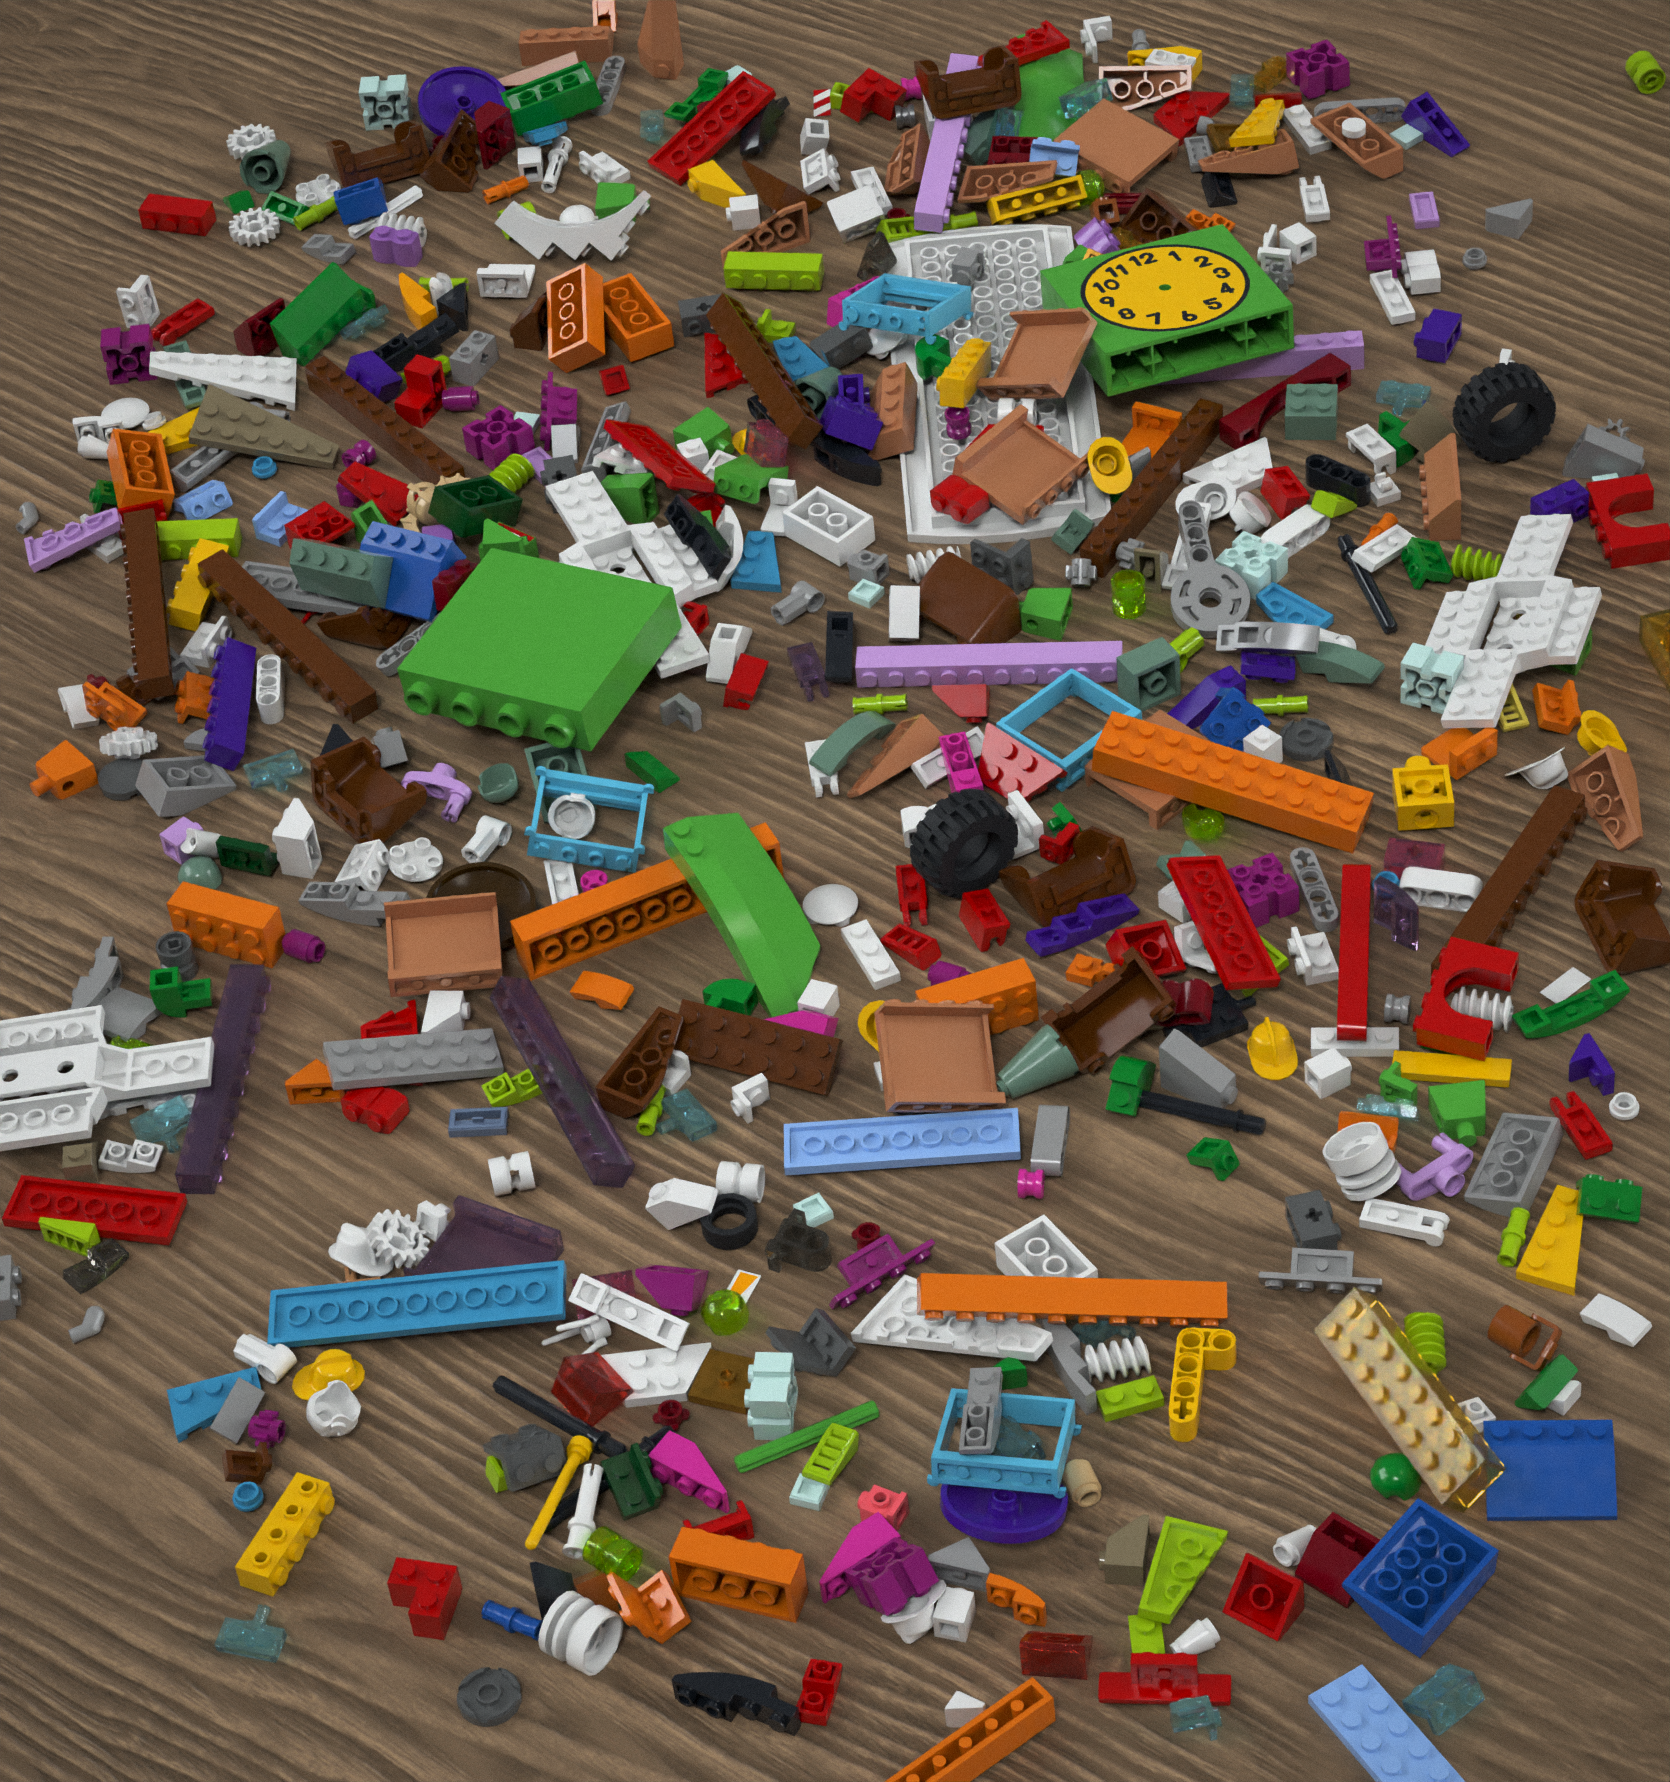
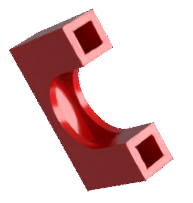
M1647 473L1586 483V490L1589 492V523L1591 526H1595L1596 541L1601 542L1603 558L1608 559L1611 569L1670 560V527L1668 523L1629 527L1613 520L1623 514L1653 510L1654 488Z
M1451 937L1448 946H1443L1439 956L1440 967L1438 970L1434 969L1430 981L1432 988L1430 993L1425 992L1421 1005L1423 1011L1421 1016L1416 1015L1413 1032H1416L1417 1045L1485 1061L1493 1040V1021L1459 1013L1448 1005L1446 999L1454 990L1466 985H1482L1511 992L1519 971V953Z

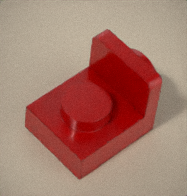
M1069 822L1062 831L1058 832L1055 839L1041 835L1038 839L1040 856L1057 864L1068 861L1074 854L1072 844L1075 836L1080 833L1079 825Z

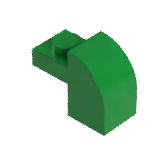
M937 334L933 335L936 336L935 343L930 345L926 342L925 337H923L915 346L917 373L924 380L931 375L938 378L943 374L945 367H948L951 363L949 340Z
M1385 411L1379 415L1378 434L1396 450V467H1400L1415 457L1417 449L1399 436L1409 421L1404 423L1388 411Z
M178 966L150 970L151 997L156 1008L162 1013L172 1017L184 1018L187 1017V1009L212 1006L213 985L210 978L182 982Z
M739 979L718 980L707 986L702 992L705 1005L748 1016L752 1015L758 1005L756 984Z
M1125 1055L1120 1056L1116 1060L1109 1077L1112 1084L1105 1110L1136 1117L1142 1091H1150L1156 1064L1143 1059Z

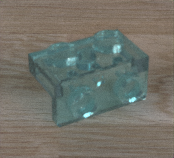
M1001 1415L997 1442L993 1452L987 1453L988 1455L1027 1459L1035 1456L1039 1460H1043L1046 1457L1041 1447L1043 1442L1038 1435L1031 1430L1025 1432L1015 1419L1010 1416L1005 1418Z
M1449 1663L1439 1668L1436 1674L1425 1683L1415 1687L1412 1693L1402 1700L1406 1712L1427 1719L1433 1734L1440 1736L1483 1702L1485 1697L1474 1672Z

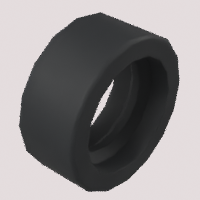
M726 1193L718 1195L711 1214L700 1218L702 1234L707 1243L722 1250H734L746 1246L754 1239L758 1231L756 1208L751 1200L740 1194ZM725 1214H738L746 1218L743 1224L733 1229H720L712 1225L718 1217Z

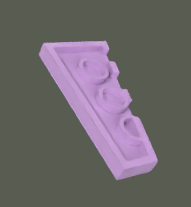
M115 507L86 517L84 523L79 524L74 521L65 524V528L61 531L54 532L53 529L43 532V537L34 539L32 536L24 538L29 566L34 573L41 569H47L53 563L63 558L71 557L75 552L85 547H90L107 536L116 534L121 530L120 524H123L119 511Z

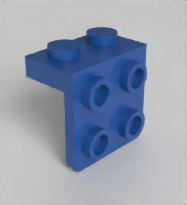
M1221 687L1214 695L1220 702L1203 722L1199 730L1204 737L1214 743L1244 752L1243 738L1261 725L1268 728L1272 722L1264 716L1265 713L1254 704L1251 705L1244 699L1245 695L1235 687Z

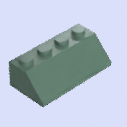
M293 538L289 564L301 590L374 607L385 608L393 557L313 539Z

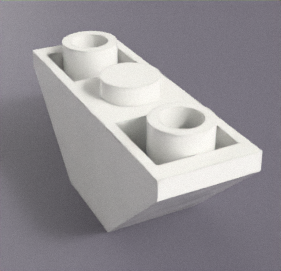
M724 623L717 624L710 643V662L707 665L706 681L728 683L740 654H744L752 635V628Z

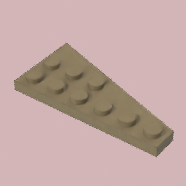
M211 384L207 387L188 437L189 444L260 457L267 456L271 459L333 470L339 454L338 444Z

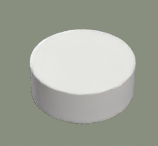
M1348 118L1342 123V134L1347 138H1360L1366 133V123L1360 118Z

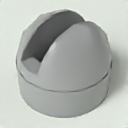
M1200 116L1197 124V134L1208 136L1206 132L1207 124H1215V122L1209 117Z

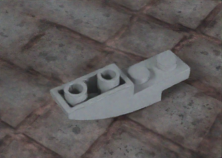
M1235 622V624L1218 625L1216 651L1220 653H1241V651L1267 652L1270 654L1318 653L1320 627L1279 622Z
M309 882L298 901L300 905L334 919L361 925L381 926L384 919H386L384 902L411 899L407 892L360 891L356 883Z
M102 937L100 947L95 950L94 968H90L89 976H80L77 988H74L72 991L73 1002L71 1008L67 1010L96 1006L108 993L121 986L124 974L114 937Z
M1001 1367L970 1368L967 1404L963 1406L959 1443L960 1455L992 1453L995 1448L1002 1414L1001 1390L1003 1374Z

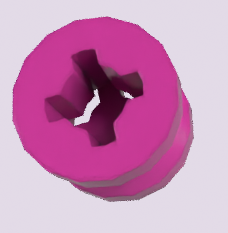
M916 76L913 79L901 78V86L907 89L905 101L914 97L922 99L921 87Z
M591 870L583 874L580 880L583 893L607 884L608 877L606 873L600 870Z
M1019 1169L1018 1198L1034 1196L1036 1199H1043L1045 1184L1043 1169H1037L1035 1172Z

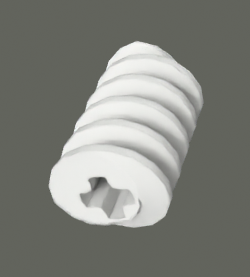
M383 212L381 218L375 224V228L385 225L396 230L409 229L419 234L421 247L425 245L427 230L422 217H418L415 221L414 216H409L406 220L405 215H400L398 218L397 214L393 213L389 218V214Z
M951 546L947 547L946 552H952L961 558L958 546L956 553ZM938 548L936 556H934L931 550H928L926 558H924L921 552H917L915 560L911 554H907L906 559L910 580L915 579L918 584L938 557L944 554L943 550Z
M1462 986L1460 991L1454 995L1451 1003V1008L1459 1013L1493 1021L1494 1030L1499 1031L1503 1025L1506 1033L1510 1030L1514 1012L1511 996H1507L1504 1003L1500 1002V994L1498 993L1495 994L1493 1000H1489L1488 991H1484L1482 997L1478 998L1477 989H1473L1471 994L1467 996L1466 988Z
M1135 1336L1133 1346L1128 1338H1123L1121 1348L1115 1340L1110 1342L1109 1350H1107L1102 1342L1098 1343L1097 1352L1094 1351L1091 1345H1086L1084 1362L1088 1365L1090 1385L1092 1375H1096L1099 1382L1102 1383L1104 1374L1107 1372L1112 1381L1116 1379V1373L1119 1370L1124 1378H1128L1130 1368L1133 1369L1136 1376H1140L1141 1366H1144L1148 1374H1151L1147 1346L1140 1336Z

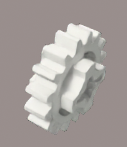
M250 124L246 127L241 126V130H233L234 134L228 135L229 140H226L230 156L234 155V159L241 157L242 160L248 152L275 141L276 136L274 130H270L269 126L262 128V124H258L256 127Z
M259 207L256 211H253L252 208H249V212L241 211L240 216L234 215V220L229 221L230 236L234 242L238 241L239 245L247 243V246L250 247L253 243H256L257 246H260V242L269 243V238L275 239V234L280 233L279 218L275 212L270 213V209L262 211L261 207Z
M142 727L117 728V731L108 733L107 736H101V739H99L100 752L108 754V756L114 755L116 759L140 758V755L145 754V752L149 753L151 752L150 750H156V747H158L157 734L149 732V730L143 731Z
M386 1209L383 1214L378 1212L366 1228L369 1231L366 1234V1238L372 1240L369 1247L378 1250L376 1256H384L387 1265L391 1261L395 1262V1266L398 1269L402 1264L407 1269H410L413 1264L418 1266L429 1251L427 1246L430 1240L423 1238L427 1232L426 1230H419V1221H410V1215L407 1214L403 1217L399 1210H396L393 1214L389 1209Z

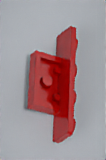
M1182 1652L1175 1654L1131 1653V1672L1099 1673L1098 1701L1100 1703L1229 1706L1231 1704V1675L1198 1674L1197 1654Z

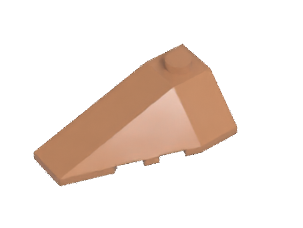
M648 0L637 45L640 63L654 78L676 80L684 65L676 0Z
M574 51L497 80L505 89H512L582 62L584 59Z
M1192 65L1099 66L1098 103L1104 98L1126 111L1192 89Z
M1284 128L1277 130L1274 144L1236 147L1232 152L1224 150L1198 160V165L1203 172L1287 175L1292 173L1293 169L1299 168L1294 141Z
M1057 160L967 166L957 201L958 203H985L992 197L1053 181L1058 164Z
M802 201L781 209L721 250L722 267L724 268L728 251L781 253L811 242L806 202Z
M923 714L901 721L881 745L883 750L871 759L870 763L873 767L866 769L859 776L847 793V796L853 798L862 795L908 768L914 762L940 748L938 737L944 735Z
M1607 745L1568 772L1567 778L1571 790L1585 795L1587 813L1602 827L1601 830L1618 851L1623 852L1643 838L1637 778L1628 753Z

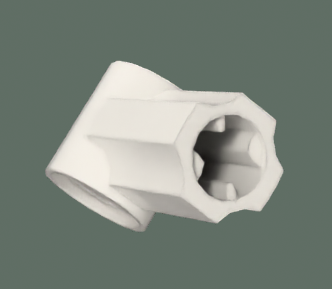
M487 815L481 817L476 827V834L461 850L462 856L469 863L484 862L497 845L505 846L508 843L512 833L511 824Z
M243 1334L237 1340L236 1347L233 1350L237 1359L252 1367H256L259 1374L271 1384H276L297 1363L295 1355L285 1345L277 1344L274 1347L252 1334Z

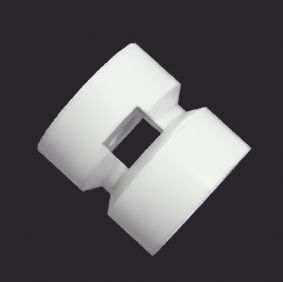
M999 398L997 423L1022 404L1029 409L1026 420L1036 427V399L1021 398L1019 402H1016L1014 398Z
M528 1151L512 1154L508 1160L504 1156L488 1159L495 1196L509 1194L513 1188H517L519 1191L536 1188ZM519 1170V1174L511 1177L510 1171Z
M721 1161L716 1177V1189L719 1191L717 1196L735 1193L745 1196L752 1202L760 1203L765 1186L764 1165L746 1163L741 1168L737 1162Z

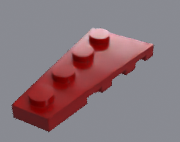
M1045 20L1041 23L1040 28H1031L1025 31L1026 35L1020 39L1014 37L1009 40V45L1005 46L1018 58L1020 66L1070 48V40L1050 22ZM983 55L978 57V66L983 67Z

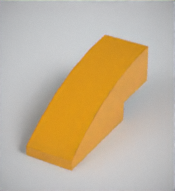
M403 272L400 273L399 285L405 312L412 324L420 330L438 318L436 307L432 305L430 293Z

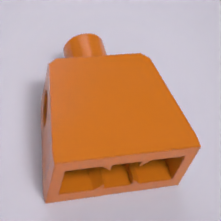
M65 740L36 762L35 767L39 778L29 785L37 797L50 791L59 800H63L97 785L98 777L94 764L70 742Z

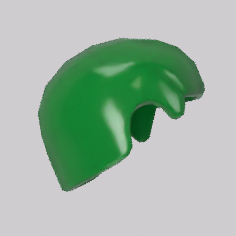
M1389 1453L1375 1460L1369 1473L1372 1487L1386 1499H1389L1390 1496H1399L1404 1501L1408 1500L1419 1491L1422 1484L1416 1463L1403 1453Z

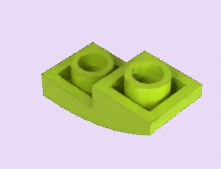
M536 1065L512 1078L505 1072L481 1085L492 1107L517 1104L549 1091Z

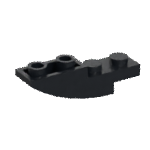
M786 96L776 100L773 98L743 127L740 139L741 156L749 153L751 156L762 152L764 150L763 146L772 141L771 137L777 132L775 127L776 119L785 114L784 110L790 105Z
M444 313L408 338L403 333H400L376 350H373V352L392 370L397 372L404 370L405 366L416 355L432 358L441 353L442 348L440 344L460 331L450 317Z
M823 429L819 431L810 443L813 446L814 459L831 472L865 485L877 487L882 485L880 475L882 468L879 462L866 454L862 447H858L850 442L843 444L840 439L826 434Z
M677 494L668 505L664 516L682 544L692 548L709 576L718 579L731 561V557L727 553L730 546L706 517L685 498Z
M827 611L825 681L836 684L852 682L853 612Z
M691 1672L677 1674L672 1678L675 1699L684 1706H694L701 1709L713 1718H722L732 1722L737 1713H740L748 1720H757L769 1725L770 1728L777 1732H786L793 1736L797 1734L801 1727L798 1707L779 1700L776 1685L743 1675L720 1672Z

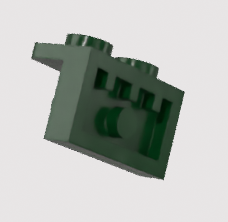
M221 835L215 842L221 866L270 876L279 863L277 861V853L270 852L269 845Z
M638 1443L631 1444L630 1451L601 1461L600 1466L604 1469V1477L623 1521L659 1508L663 1489L659 1479H653L649 1470L651 1468L650 1458L645 1450L641 1451Z

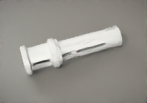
M558 136L553 139V149L548 154L549 165L541 184V189L546 193H553L555 191L562 166L568 162V153L572 150L573 144L565 136Z
M592 1464L584 1465L575 1516L569 1520L567 1526L570 1532L568 1542L563 1546L562 1552L567 1557L576 1560H585L590 1558L591 1555L589 1543L591 1535L596 1530L593 1516L604 1471L603 1467L597 1464L594 1465V1471L591 1470Z

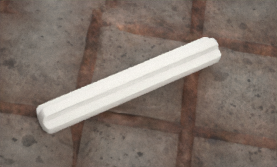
M413 186L387 203L389 218L391 214H397L422 198V189L418 186ZM381 216L376 218L369 217L363 219L358 224L350 226L348 228L349 236L353 239H358L375 228V224Z

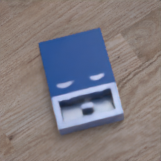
M378 177L333 192L335 203L344 225H355L363 219L380 217L383 212L388 211L384 185Z

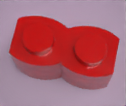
M956 475L948 476L930 490L932 507L938 512L950 514L955 521L963 524H970L990 508L988 493L977 485L968 484L964 479Z
M383 1086L350 1089L341 1099L343 1114L349 1121L367 1124L372 1131L390 1134L410 1112L408 1098L405 1095Z

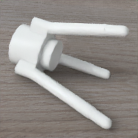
M595 1314L589 1318L557 1326L556 1330L558 1332L569 1331L543 1340L542 1345L546 1346L578 1334H581L587 1343L591 1341L594 1343L558 1374V1378L563 1379L598 1348L608 1344L606 1337L611 1335V1328L606 1318Z

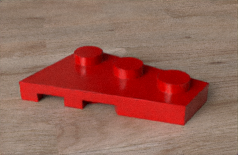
M356 461L339 475L337 481L365 504L373 500L384 519L391 525L396 527L401 522V518L409 515L406 512L408 508V484ZM418 494L414 495L415 501L419 497Z

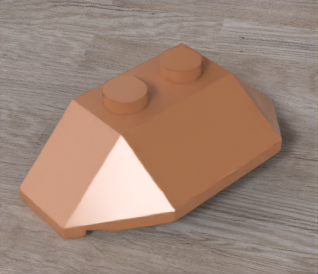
M921 123L901 135V143L893 152L887 166L884 188L887 196L914 195L919 192L930 140Z

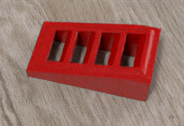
M900 923L880 939L884 946L922 971L926 970L942 955L936 939Z

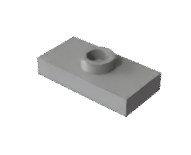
M1208 136L1184 138V146L1191 172L1202 171L1198 165V160L1212 155Z

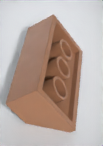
M599 25L582 28L528 29L520 31L519 50L522 66L538 65L574 51L586 63L605 62L608 57L612 56L614 32L610 26Z
M1351 103L1310 119V123L1369 172L1385 179L1403 171V147ZM1348 118L1364 120L1366 123V133L1356 139L1345 137L1342 134L1343 121Z
M906 362L884 368L870 392V406L874 408V411L878 413L879 418L883 421L873 449L869 450L866 448V454L873 460H880L914 449L918 383Z
M1450 433L1424 454V465H1419V480H1424L1420 482L1421 497H1426L1422 498V514H1427L1423 515L1424 531H1429L1430 541L1461 540V490L1455 433Z

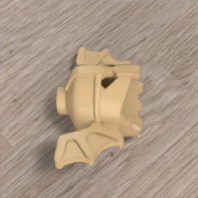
M457 473L451 478L440 476V481L437 485H434L432 482H420L415 485L410 483L407 486L409 492L407 495L408 508L406 509L409 515L400 519L404 527L403 529L420 532L419 522L427 526L440 524L437 522V519L428 514L435 486L468 480L470 478H464ZM418 494L419 497L415 501L414 495Z

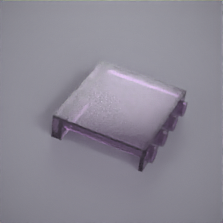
M458 1195L453 1202L454 1218L415 1270L405 1267L403 1271L405 1276L557 1261L564 1251L561 1231Z

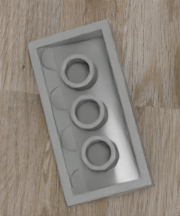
M1503 1112L1466 1190L1464 1200L1483 1210L1510 1217L1511 1210L1516 1207L1524 1208L1529 1212L1564 1135L1559 1118Z

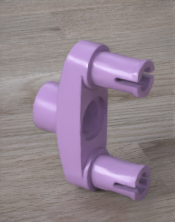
M437 763L432 772H407L400 783L406 789L408 783L416 781L425 787L427 796L447 800L448 802L441 812V817L448 822L451 819L453 823L458 820L464 805L469 803L473 795L471 789L466 784L456 780L457 772L455 769L445 763Z
M1444 1132L1440 1133V1137H1434L1431 1146L1440 1152L1442 1156L1416 1173H1411L1399 1163L1401 1174L1395 1184L1401 1188L1403 1194L1415 1201L1431 1196L1439 1191L1447 1197H1452L1459 1193L1464 1186L1465 1177L1463 1173L1472 1163L1473 1152L1465 1145L1453 1141Z

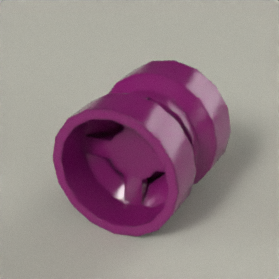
M948 407L945 410L946 431L951 439L962 440L970 436L971 423L969 422L970 410L968 407Z
M360 440L354 445L353 449H348L342 454V461L346 468H348L354 461L362 465L370 464L376 459L377 455L375 449L368 441Z

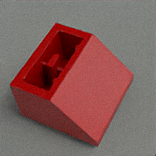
M323 501L288 522L284 527L289 548L292 549L293 538L313 539L332 543L355 528V523Z

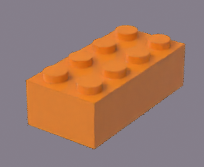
M583 263L546 281L548 359L565 373L605 355L603 277L586 263Z
M632 273L603 283L604 329L630 362L641 360L644 357L662 352L674 346L671 322Z
M113 428L107 448V457L118 509L162 499L168 518L175 493L162 435Z
M184 881L166 903L174 932L179 931L189 935L193 947L268 968H273L284 953L282 941L286 934L280 909L277 906Z
M1024 958L915 991L916 1000H928V1003L954 1000L956 1003L966 1004L967 1002L978 1000L982 1001L983 1004H993L994 1009L987 1015L990 1035L1039 1020L1036 980Z
M682 1527L669 1555L674 1587L681 1597L796 1623L809 1593L803 1554L791 1549L783 1550L760 1542L752 1543L729 1535L722 1536L708 1533L702 1529Z

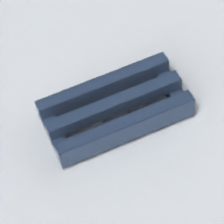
M508 1107L450 1109L449 1137L507 1135Z

